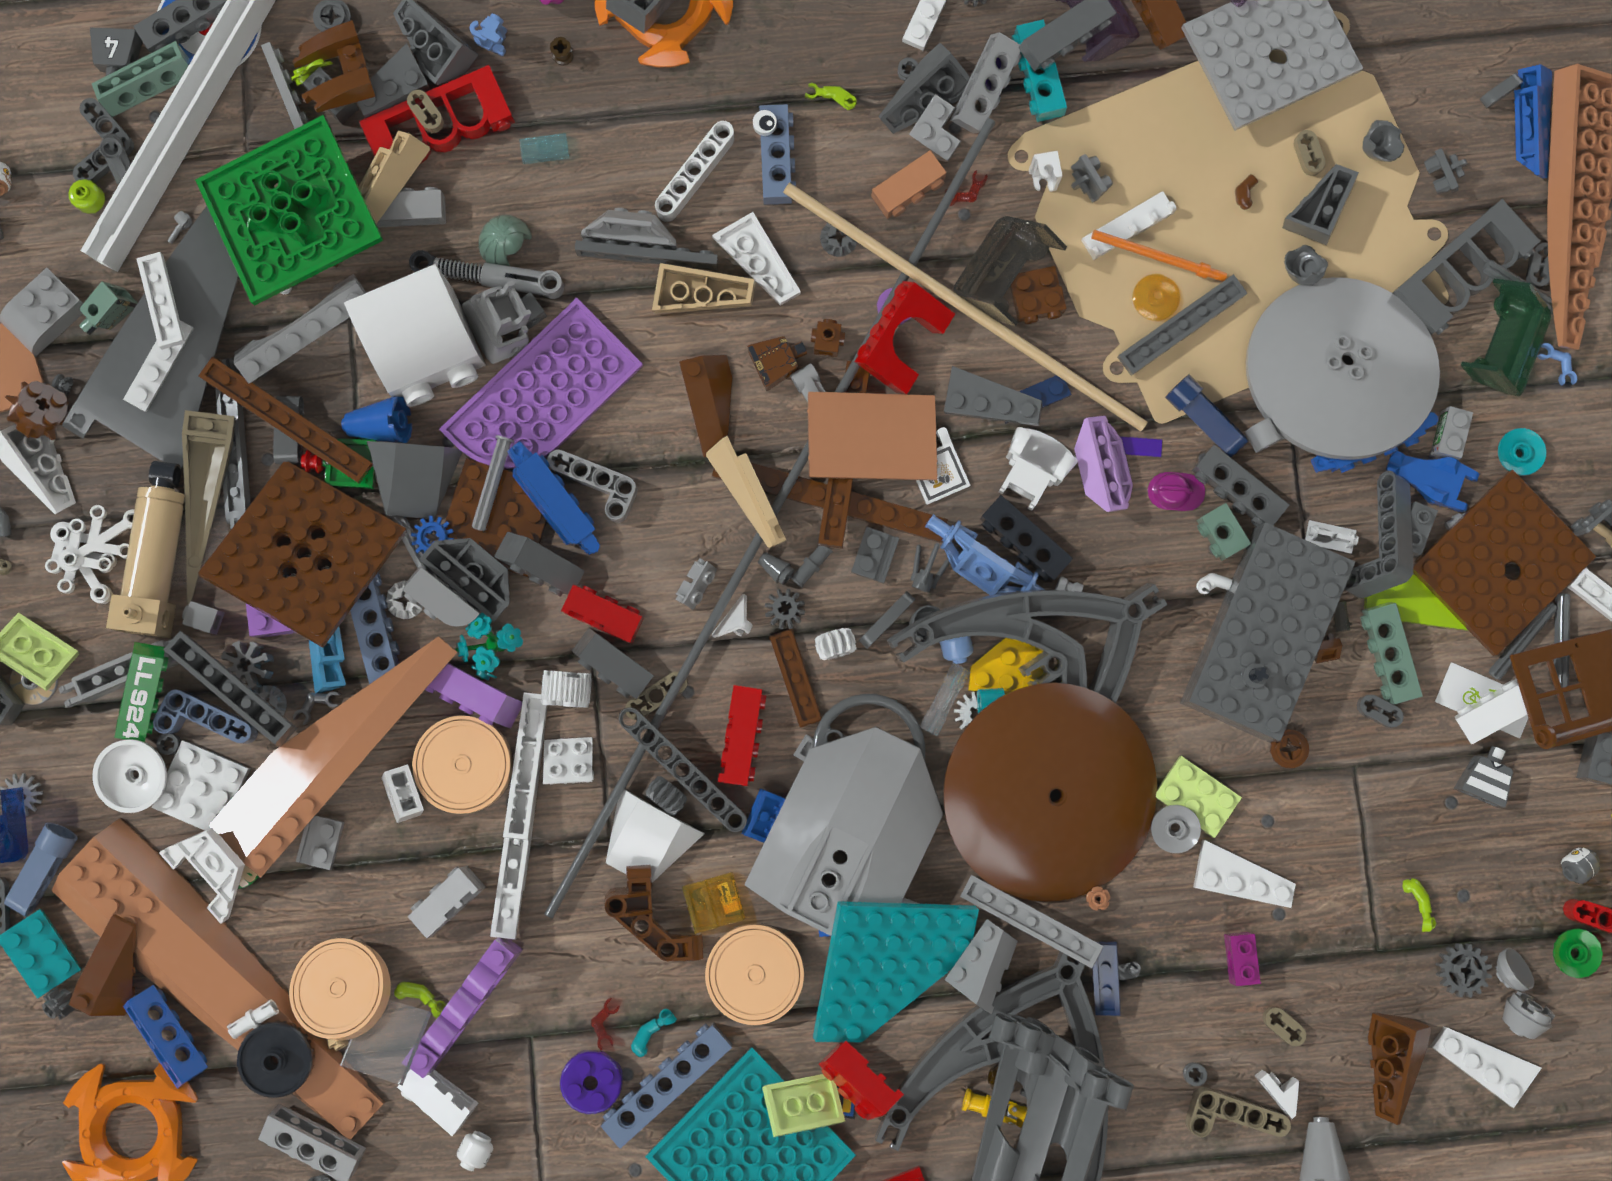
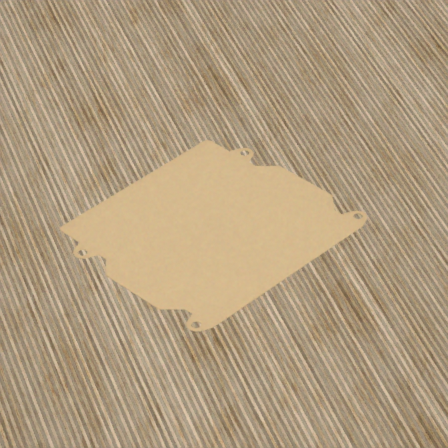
M1333 11L1337 19L1342 21V29L1347 35L1350 30L1349 19L1343 13ZM1275 49L1270 52L1269 59L1273 62L1285 64L1287 56L1282 50ZM1196 61L1025 132L1009 149L1008 162L1012 167L1021 171H1029L1035 154L1058 151L1062 171L1061 181L1056 191L1050 192L1046 185L1035 219L1079 317L1114 330L1120 343L1106 357L1103 363L1104 375L1110 381L1116 383H1138L1156 422L1161 424L1167 423L1186 414L1183 410L1179 412L1165 396L1188 374L1203 387L1201 392L1212 403L1249 388L1246 376V352L1253 329L1261 315L1272 302L1286 291L1300 285L1289 277L1285 268L1284 258L1287 252L1296 250L1302 245L1311 246L1318 255L1328 262L1323 278L1357 279L1380 286L1392 293L1429 262L1445 245L1448 239L1446 226L1440 221L1433 219L1414 220L1407 207L1420 172L1402 134H1400V138L1405 146L1404 152L1395 161L1373 160L1362 149L1363 139L1374 121L1385 120L1392 122L1398 128L1374 75L1361 71L1234 131L1199 61ZM1303 130H1310L1316 134L1325 158V167L1315 176H1310L1303 172L1294 148V140ZM1303 137L1301 144H1306L1308 148L1310 140H1305ZM1018 150L1027 152L1028 160L1025 163H1018L1015 160L1014 156ZM1084 154L1088 157L1097 156L1101 163L1097 173L1100 177L1104 175L1109 176L1113 182V185L1093 203L1087 193L1084 194L1081 188L1073 190L1071 184L1076 181L1072 175L1074 172L1071 166ZM1311 158V161L1308 163V165L1314 166V168L1316 169L1318 162H1313ZM1336 164L1359 172L1355 185L1327 245L1282 228L1285 217L1300 204L1301 200L1315 188L1320 180ZM1252 174L1258 180V183L1250 190L1253 204L1249 209L1243 210L1236 203L1235 189ZM1163 191L1170 202L1173 201L1176 205L1174 214L1128 241L1198 264L1200 262L1209 264L1211 268L1227 273L1226 279L1234 274L1248 294L1131 376L1125 367L1120 375H1114L1110 371V365L1116 361L1120 362L1117 358L1119 354L1222 283V281L1210 277L1205 279L1196 276L1194 272L1118 247L1095 260L1092 259L1081 241L1083 237ZM1432 227H1436L1441 231V237L1436 241L1429 239L1427 235L1428 230ZM1433 270L1422 282L1442 304H1446L1449 299L1448 292L1440 275L1436 270Z

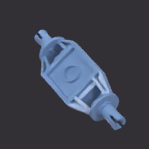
M933 514L926 524V528L943 538L940 548L945 550L953 571L987 594L1045 590L1036 584V579L1039 575L1037 572L1033 574L1019 562L1013 566L1007 560L993 553L986 546L977 542L975 539L978 534L960 525L961 521L958 520L955 525L950 526ZM953 538L963 549L960 554L952 543ZM1014 582L1023 585V587L1007 586V584Z

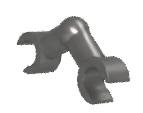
M310 692L302 708L294 713L293 720L297 719L300 713H304L306 718L303 725H306L311 720L310 712L315 703H324L329 707H338L339 704L331 703L330 699L333 695L341 694L339 692H330L328 694Z

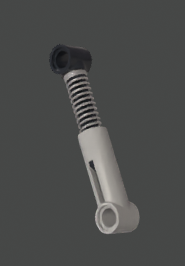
M424 250L414 252L409 259L410 268L414 273L422 270L418 269L421 261H428L427 267L436 264L446 278L450 277V279L458 278V280L462 279L463 281L466 279L467 281L479 282L482 286L492 288L501 285L502 289L506 282L514 280L516 291L544 295L549 299H557L564 292V283L560 275L553 270L543 272L484 263L483 266L481 264L473 266V263L469 265L468 262L466 264L462 262L461 264L460 261L457 263L456 260L454 262L452 260L448 262V259L444 261V259L432 256ZM549 281H557L555 288H546V284Z

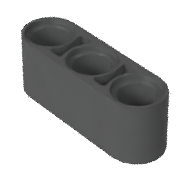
M276 396L275 399L304 417V400L302 396ZM274 427L273 458L275 464H282L283 462L301 464L303 446Z

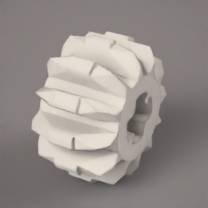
M849 628L828 631L815 638L816 651L822 660L843 657L856 650V640Z

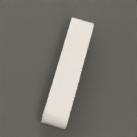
M719 121L711 128L655 202V208L658 217L662 221L670 222L677 217L732 146L734 130L729 122ZM722 131L729 133L727 138H719L717 135ZM708 149L715 151V154L711 157L703 155ZM692 168H699L701 170L698 175H691L689 173ZM679 186L687 188L682 194L675 192V189ZM665 204L672 206L669 212H663L660 209Z

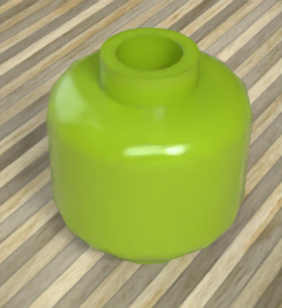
M82 179L74 182L68 192L72 205L83 213H96L103 207L105 202V195L102 189L90 180Z

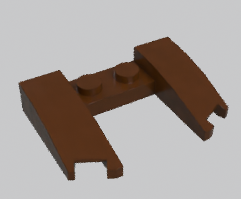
M353 20L329 28L299 45L300 54L293 60L295 68L308 65L318 59L326 60L339 56L344 73L302 94L303 101L306 104L312 100L317 103L314 106L317 113L375 97Z

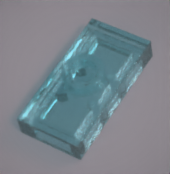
M566 133L519 139L523 164L570 158Z

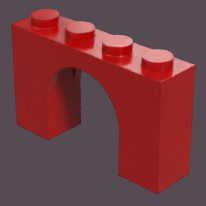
M903 281L895 289V295L891 302L884 307L879 322L870 330V337L858 350V356L854 362L894 392L907 395L919 374L897 357L893 347V336L896 328L902 321L911 317L931 333L944 334L955 313L917 283Z

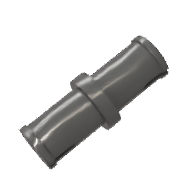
M818 546L809 558L805 557L803 565L791 576V579L802 588L815 571L818 573L820 565L833 551L829 547Z

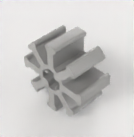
M237 641L232 646L235 647L238 657L233 656V653L223 652L221 655L222 660L234 663L232 667L227 669L234 675L236 674L244 683L247 680V686L251 689L262 687L258 682L256 674L261 675V678L271 679L273 676L272 671L261 669L262 664L274 662V658L271 654L263 653L262 656L258 657L261 649L264 648L259 643L250 642V647L247 650V643ZM246 661L251 662V665L248 666V670L244 669L243 667L247 665Z

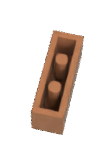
M929 150L873 188L871 197L887 219L891 216L897 217L906 210L905 207L912 202L913 204L920 202L925 197V193L931 189L936 191L943 186L946 171L931 150Z

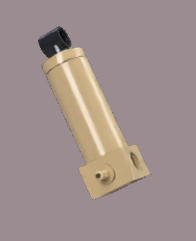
M153 461L149 469V482L152 485L150 488H138L121 594L111 595L106 625L108 629L124 633L171 638L176 605L170 604L168 601L182 522L183 505L185 503V494L175 492L174 487L179 485L181 479V467L177 463Z

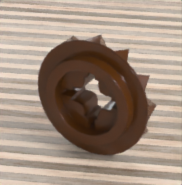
M1288 729L1284 731L1281 741L1271 742L1269 752L1273 757V761L1281 767L1296 768L1306 761L1309 755V744L1303 734L1296 730ZM1287 742H1289L1290 746L1299 747V749L1291 751V756H1288V752L1280 751V749L1287 746Z

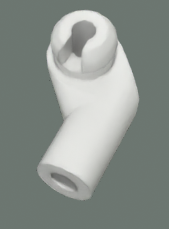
M1209 573L1198 581L1196 587L1204 595L1216 587L1229 590L1232 585V579L1215 573Z

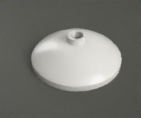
M133 739L121 740L106 747L96 759L92 774L93 785L99 798L108 807L124 813H135L152 806L161 797L167 781L166 766L158 751L143 741ZM134 770L138 771V778H135L133 776Z

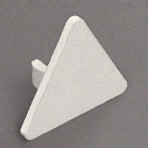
M745 594L740 596L712 633L714 638L730 632H734L738 636H742L744 631L747 634L750 633L753 625L747 621V596Z

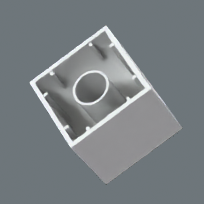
M436 264L344 302L364 349L387 392L392 397H404L408 407L417 406L431 400L434 397L432 388L448 381L452 388L472 383L478 378L476 369L486 366L454 289Z

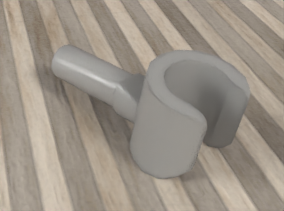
M183 211L178 212L174 216L178 225L167 240L171 244H173L183 229H187L192 225V219Z

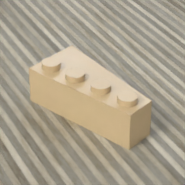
M660 263L652 311L657 314L751 307L756 282L750 278Z

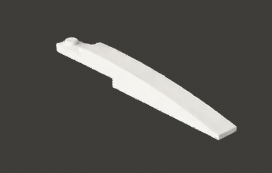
M524 693L503 834L504 844L490 937L516 940L522 894L525 889L547 713V705L541 704V694Z

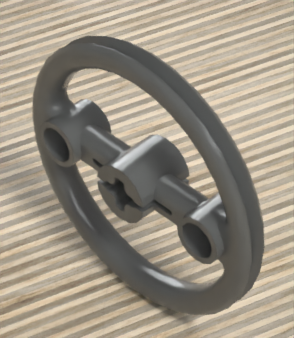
M878 694L854 695L835 704L819 722L812 744L813 748L828 743L827 736L833 732L839 734L841 738L846 737L840 731L832 729L830 727L831 723L847 709L864 704H873L892 710L904 720L910 729L914 745L921 749L925 760L924 736L913 714L896 700Z

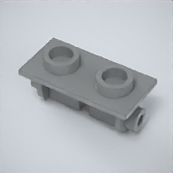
M700 558L697 562L695 561L687 574L689 578L693 579L692 583L684 580L676 592L677 597L675 600L694 610L696 605L701 602L708 584L714 580L717 568Z

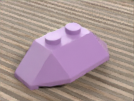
M1106 416L1085 418L1074 448L1085 494L1106 512L1128 509V501L1131 497L1133 484L1122 439L1108 423Z

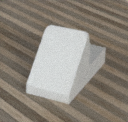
M1263 1070L1255 1075L1257 1080L1282 1111L1293 1119L1296 1116L1299 1080L1292 1077L1279 1088L1281 1082L1272 1072L1270 1074Z

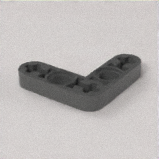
M87 98L83 100L79 107L81 115L101 138L107 134L119 136L124 142V149L129 156L134 149V142L96 99ZM92 106L100 117L96 118L91 114L89 107ZM105 122H112L113 127L111 131L103 133L101 131L102 125ZM107 141L105 143L108 151L115 152L118 150V145L115 142ZM99 147L74 167L73 177L76 181L85 179L82 174L84 170L89 175L86 180H90L93 183H96L111 171L108 163L99 165L98 158L102 155ZM92 163L98 168L97 171L91 166Z

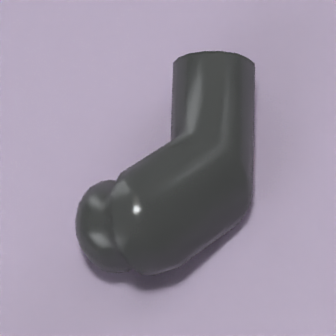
M0 506V537L10 536L12 533L9 516Z
M1137 962L1118 964L1119 980L1136 978L1141 972V966Z

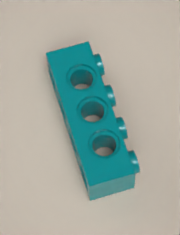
M1044 19L1017 25L1015 33L1012 35V40L1021 45L1023 40L1045 26ZM1020 51L1021 58L1018 62V67L1020 71H1024L1025 79H1023L1025 92L1030 94L1029 108L1031 114L1036 116L1037 122L1064 116L1067 105L1056 63L1054 62L1045 70L1042 67L1039 68L1044 73L1038 75L1033 72V68ZM1045 90L1049 93V96H1041L1039 91Z

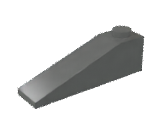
M402 0L394 11L395 19L403 35L407 37L411 45L410 49L419 61L418 65L421 71L435 84L440 85L465 74L479 55L415 0Z
M939 43L920 61L879 115V118L894 134L916 123L935 94L950 104L959 101L970 76L951 52Z

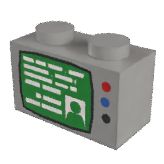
M1452 406L1440 412L1429 457L1436 459L1452 457L1457 460L1462 458L1473 412Z

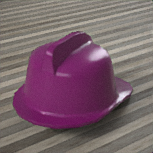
M1164 472L1154 476L1150 481L1148 496L1152 504L1158 508L1190 511L1199 507L1204 501L1205 488L1203 483L1199 482L1192 474Z

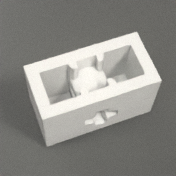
M408 764L384 772L382 781L397 823L420 816L424 809Z

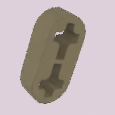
M412 91L407 97L410 109L427 132H439L444 125L440 112L424 91ZM416 98L422 100V103L425 106L424 109H421L419 105L416 104ZM430 113L432 118L435 119V125L429 123V120L426 117L427 114Z
M1303 130L1295 138L1294 148L1303 172L1307 175L1315 176L1325 167V158L1316 134L1310 130ZM1303 137L1305 140H1310L1308 148L1306 144H1301ZM1311 158L1313 162H1318L1316 169L1314 168V166L1308 165V163L1311 161Z
M1271 1006L1264 1011L1263 1022L1283 1041L1291 1046H1300L1305 1042V1029L1284 1010ZM1279 1012L1278 1018L1283 1022L1281 1026L1276 1022L1270 1023L1272 1021L1271 1013L1278 1014ZM1287 1027L1294 1031L1298 1029L1297 1035L1299 1038L1297 1040L1294 1038L1289 1039L1291 1035L1285 1030Z

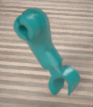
M663 1009L658 1019L654 1018L640 1027L631 1044L632 1052L636 1056L643 1057L647 1054L648 1048L646 1045L651 1035L660 1030V1027L676 1022L677 1018L671 1010Z

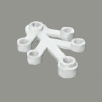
M100 505L93 506L90 509L92 522L88 540L80 548L81 534L86 530V525L80 519H73L69 523V529L72 532L68 548L63 550L58 556L59 566L67 572H75L81 567L99 569L103 573L110 572L113 569V562L109 558L102 557L96 560L86 558V556L92 552L118 555L126 559L127 555H122V550L128 547L129 544L123 543L119 546L106 543L128 528H132V522H129V517L134 515L135 509L128 510L124 514L123 520L100 534L102 522L106 518L107 512ZM101 509V516L96 517L94 515L95 511ZM76 523H81L79 530H74ZM68 556H74L72 563L66 562ZM104 561L109 562V566L106 569L101 568V564Z
M59 522L51 529L50 535L51 539L55 542L51 559L45 563V569L52 574H57L62 570L58 564V556L65 550V547L66 549L68 548L72 532L67 522ZM61 530H66L64 537H59ZM82 533L80 542L87 543L89 534ZM92 552L86 556V558L96 560L102 557H112L113 567L117 564V558L112 554ZM69 556L68 563H72L74 556ZM105 561L102 562V565L107 568L109 566V564L106 565ZM53 562L57 563L55 570L50 569V565ZM81 567L79 570L91 587L90 596L92 600L99 604L108 603L113 594L112 590L108 586L100 584L91 568ZM65 571L64 578L57 585L60 592L70 594L74 591V579L77 571ZM69 582V589L63 590V584ZM102 589L104 591L103 596L97 597V591Z

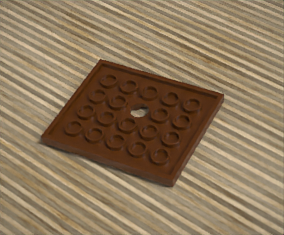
M1512 469L1413 564V573L1492 656H1497L1596 556ZM1508 562H1515L1520 567V576L1516 580H1509L1505 576V565Z

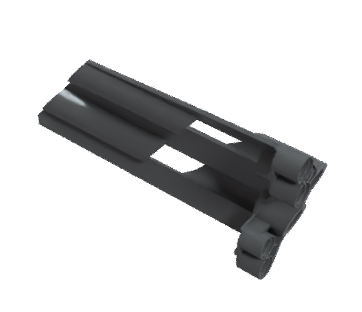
M997 1013L989 1040L991 1038L996 1042L1004 1044L972 1181H1039L1049 1147L1052 1143L1060 1144L1067 1157L1062 1181H1085L1108 1106L1125 1109L1126 1111L1134 1085L1110 1072L1094 1054L1082 1047L1074 1046L1059 1037L1052 1029L1032 1017L1026 1019L1017 1015ZM1018 1081L1022 1084L1026 1093L1027 1112L1016 1148L1014 1149L1004 1137L1001 1125L1014 1083Z

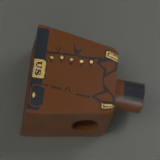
M785 336L747 346L748 353L766 391L771 390L790 377L792 373L798 371V364L795 359L807 354L802 341L789 347Z

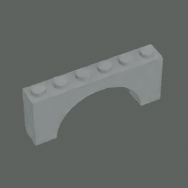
M352 274L334 286L330 294L319 304L291 324L266 338L256 341L252 340L235 351L234 365L246 381L251 383L348 319L350 316L344 302L367 292L355 275Z

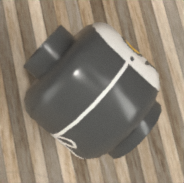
M1582 847L1574 849L1561 861L1563 875L1569 881L1578 884L1588 882L1600 870L1598 855L1590 849Z

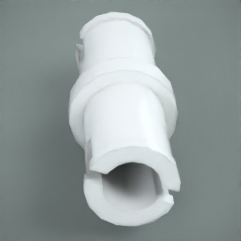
M270 999L255 1010H248L245 1012V1016L227 1025L229 1034L233 1039H236L250 1029L259 1027L262 1022L279 1013L278 1006Z

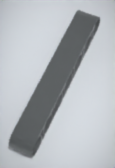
M626 707L621 710L618 717L619 723L727 829L732 832H739L744 829L747 822L744 813L637 709ZM626 712H634L637 719L634 724L626 725L623 722V716ZM644 729H651L654 732V738L650 742L641 740L640 735ZM662 746H669L672 752L670 757L662 759L658 756V750ZM678 764H688L689 771L686 775L680 776L676 773ZM697 780H704L706 782V789L703 792L694 791L693 785ZM713 798H723L724 803L720 809H713L711 807ZM732 814H739L741 816V822L737 826H731L728 823V819Z

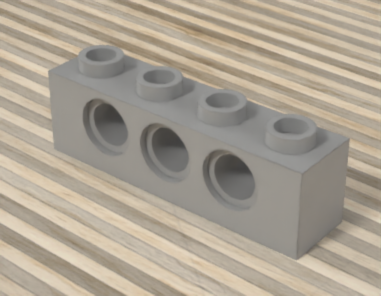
M1000 32L990 35L950 121L973 134L980 132L992 110L998 106L1001 100L999 95L1011 79L1009 74L1021 58L1020 44ZM997 57L1001 60L1000 69L997 68L995 63ZM986 79H989L991 82L990 90L985 86ZM977 100L981 104V109L979 112L975 108V102Z
M280 1104L268 1115L258 1140L266 1143L268 1146L310 1165L313 1169L319 1170L337 1181H349L366 1150L365 1147Z

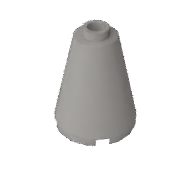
M1313 1117L1314 1122L1308 1123L1300 1181H1350V1175L1335 1124L1329 1122V1117Z

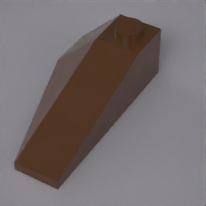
M116 914L111 916L75 986L69 1005L89 1016H125L127 1014L123 1006L135 995V987H132L133 975H135V967L133 966V953L136 952L135 924Z

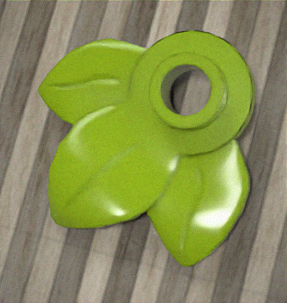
M323 59L315 60L307 67L304 66L294 70L291 80L295 81L297 86L302 85L319 67L323 69L333 63L331 61L324 63Z

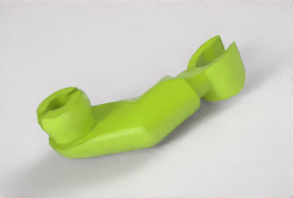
M814 83L808 84V87L814 88L816 91L813 96L805 93L808 99H814L817 96L832 98L847 110H851L856 106L857 100L855 96L842 87L823 86V88H819Z
M1414 878L1403 880L1404 892H1412L1418 901L1419 911L1423 917L1422 932H1430L1435 928L1436 920L1430 914L1432 909L1428 893L1419 880Z
M402 981L394 990V995L398 999H404L405 997L420 999L431 1008V1012L436 1019L447 1005L444 1001H436L435 996L421 984Z

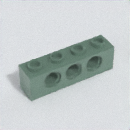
M174 41L92 83L96 98L111 117H114L177 85L189 66L190 59L179 44Z
M1388 602L1361 610L1363 614L1360 617L1361 624L1369 635L1367 645L1370 653H1374L1375 656L1374 670L1376 675L1381 677L1383 686L1380 687L1384 700L1391 704H1398L1422 697L1397 604ZM1382 624H1385L1388 630L1384 637H1381L1378 633V629ZM1391 647L1394 650V656L1392 659L1387 660L1385 651ZM1398 670L1401 678L1399 682L1394 683L1392 681V674Z

